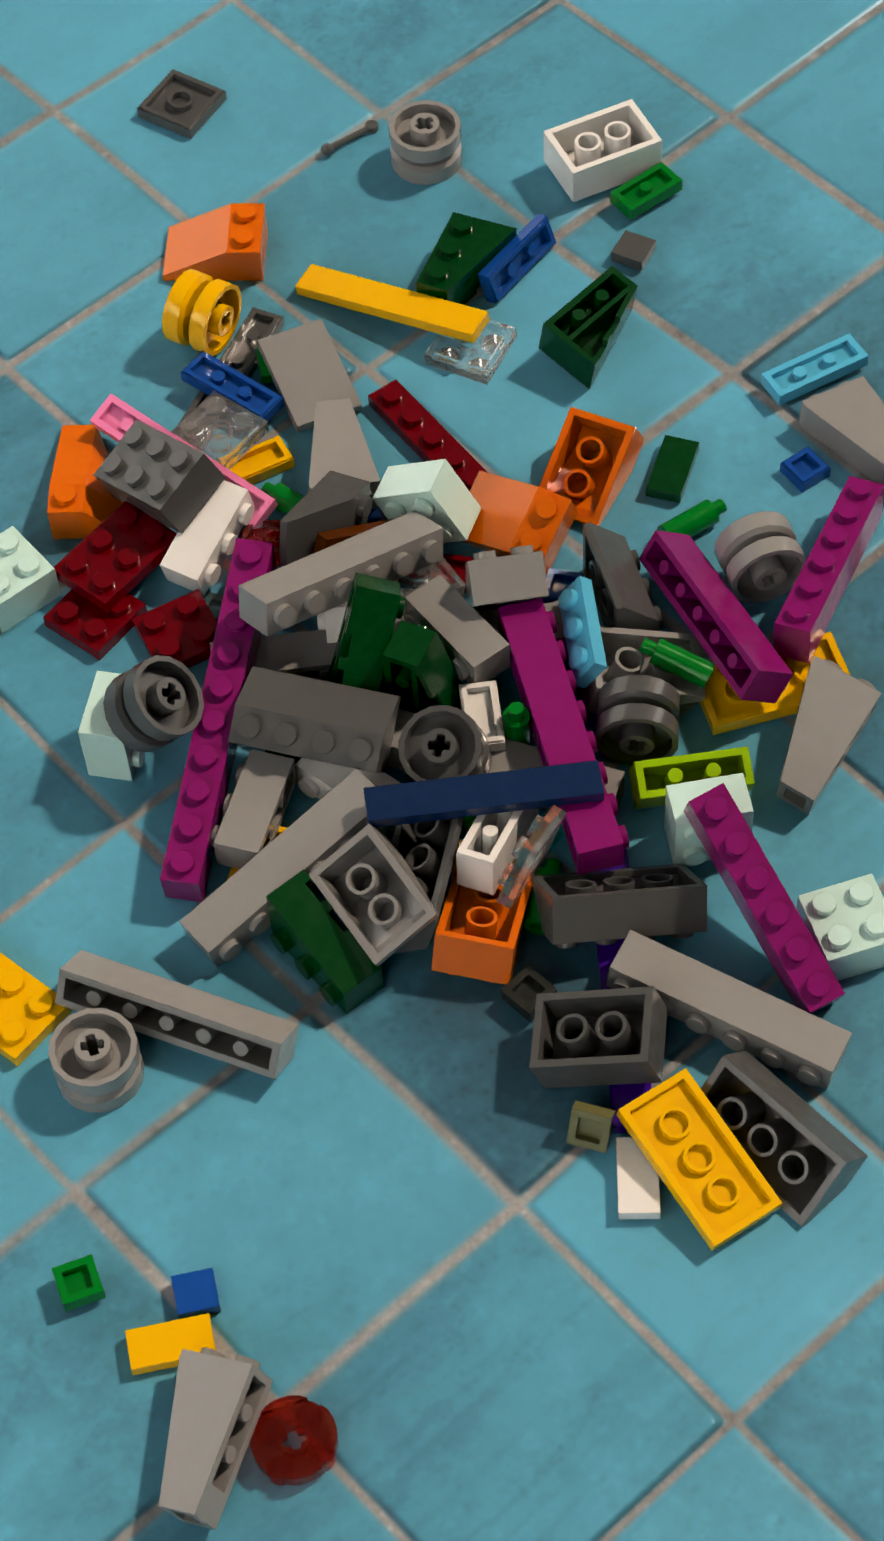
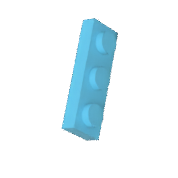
M849 333L761 373L760 383L780 406L868 365L869 355Z
M579 575L568 588L562 591L558 600L570 670L574 673L576 686L586 688L607 668L592 580Z

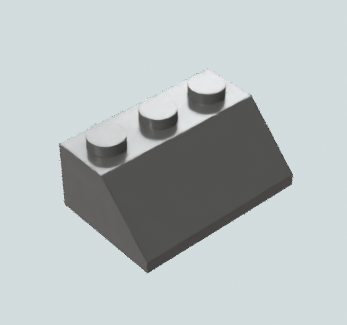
M593 523L583 524V571L586 578L592 580L595 602L605 627L659 631V628L663 627L662 614L659 606H653L651 603L652 592L647 577L641 578L639 573L641 566L637 551L635 549L630 550L624 536Z

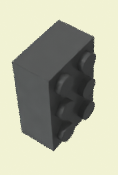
M137 419L93 475L117 500L123 503L125 501L129 502L155 520L183 534L226 478L203 452Z
M654 986L536 994L529 1069L545 1089L660 1083L663 1076L668 1008Z

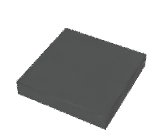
M172 69L137 107L138 117L192 139L227 100L226 91Z

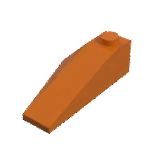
M62 425L49 484L47 515L53 539H85L123 504L93 476L105 458L108 457L101 434L93 425Z

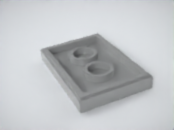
M322 319L257 340V347L279 395L284 398V406L296 432L314 427L316 401L350 398L355 412L361 411L362 404Z

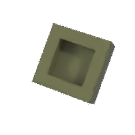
M575 1100L571 1110L566 1143L606 1153L610 1145L615 1110Z

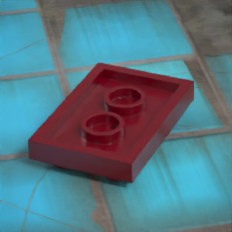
M125 501L54 566L57 579L108 613L161 563L177 533Z

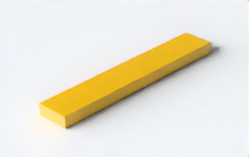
M315 264L309 266L295 285L296 293L300 296L470 343H475L490 321L489 313L485 310Z

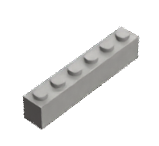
M414 510L238 585L240 618L268 637L348 602L355 572L395 581L443 560V527Z
M357 768L179 921L188 937L217 968L224 961L234 959L240 953L242 946L254 935H260L269 928L271 923L266 900L268 894L303 869L307 874L312 872L368 825L363 788L375 787V785ZM312 879L309 881V887L315 884Z
M632 930L629 931L609 967L607 987L618 989L654 986L668 1008L667 1016L684 1022L694 1032L700 1034L707 1033L722 1040L730 1049L735 1051L746 1050L758 1057L768 1067L781 1068L788 1071L809 1086H819L827 1090L847 1050L852 1035L851 1032Z
M80 950L59 970L55 1004L75 1011H81L86 1008H106L115 1011L127 1019L136 1032L275 1079L293 1059L299 1024L83 950Z

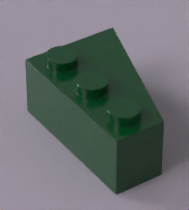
M453 212L416 281V292L465 305L477 294L476 289L481 286L477 274L517 235L516 228Z
M611 266L543 323L539 349L590 390L632 311L638 286L614 266Z
M355 572L328 673V682L377 692L383 687L385 678L382 655L395 633L393 629L396 618H402L406 597L401 596L399 582Z
M401 620L382 655L386 693L401 696L399 709L418 713L429 706L449 705L461 709L459 684H462V682L459 680L458 674L437 632L430 630L424 625H414Z
M303 869L266 896L272 929L270 939L278 951L282 954L288 952L295 960L296 968L305 979L309 980L312 978L320 986L319 990L322 996L331 1006L337 1004L348 1014L384 987L382 967L380 965L378 967L375 966L349 929L345 931L329 913L334 909L327 899L321 903L309 888L311 878Z

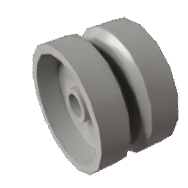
M422 100L400 107L392 115L388 126L391 143V162L393 170L400 178L413 184H437L451 178L460 169L463 159L461 123L459 115L450 106L438 101Z
M761 511L734 521L721 532L715 542L714 553L720 567L726 574L725 578L732 593L738 600L746 603L766 602L791 591L807 560L802 548L796 541V535L786 516L775 511Z
M86 1008L70 1014L57 1025L49 1040L48 1057L61 1095L73 1107L88 1113H106L124 1106L136 1095L143 1082L144 1062L140 1053L137 1036L132 1024L120 1013L106 1008Z

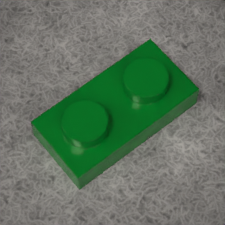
M660 162L611 191L610 202L632 220L681 191L683 180L664 163Z

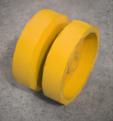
M194 269L184 271L176 279L164 305L162 332L165 338L184 346L191 345L192 349L200 352L204 351L211 356L221 353L232 338L239 321L242 307V295L239 287L221 279L213 280L212 276Z

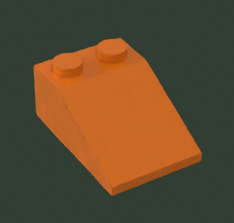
M231 203L168 227L163 281H176L184 271L189 269L210 275L213 280L263 281L268 238L265 203Z
M570 407L539 487L571 499L577 510L574 521L583 524L593 523L600 526L632 473L645 439L634 426Z
M479 470L470 493L482 509L468 539L462 542L484 551L495 550L498 557L511 555L510 548L533 545V552L543 551L547 576L548 570L552 568L577 514L572 500L539 486Z
M456 867L435 932L431 970L449 975L484 980L490 983L508 984L511 981L524 930V920L533 889L532 876L535 875L507 870L494 895H490L458 885Z

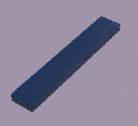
M598 760L363 788L368 824L375 828L604 801L605 794Z

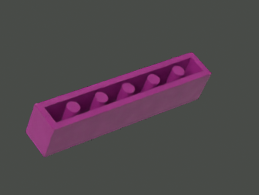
M849 476L774 623V649L780 656L810 663L882 517L884 484Z
M655 530L639 558L640 562L738 697L746 701L776 703L794 675L690 535Z
M724 783L690 800L683 812L794 1005L813 1014L837 1001L845 994L844 990Z

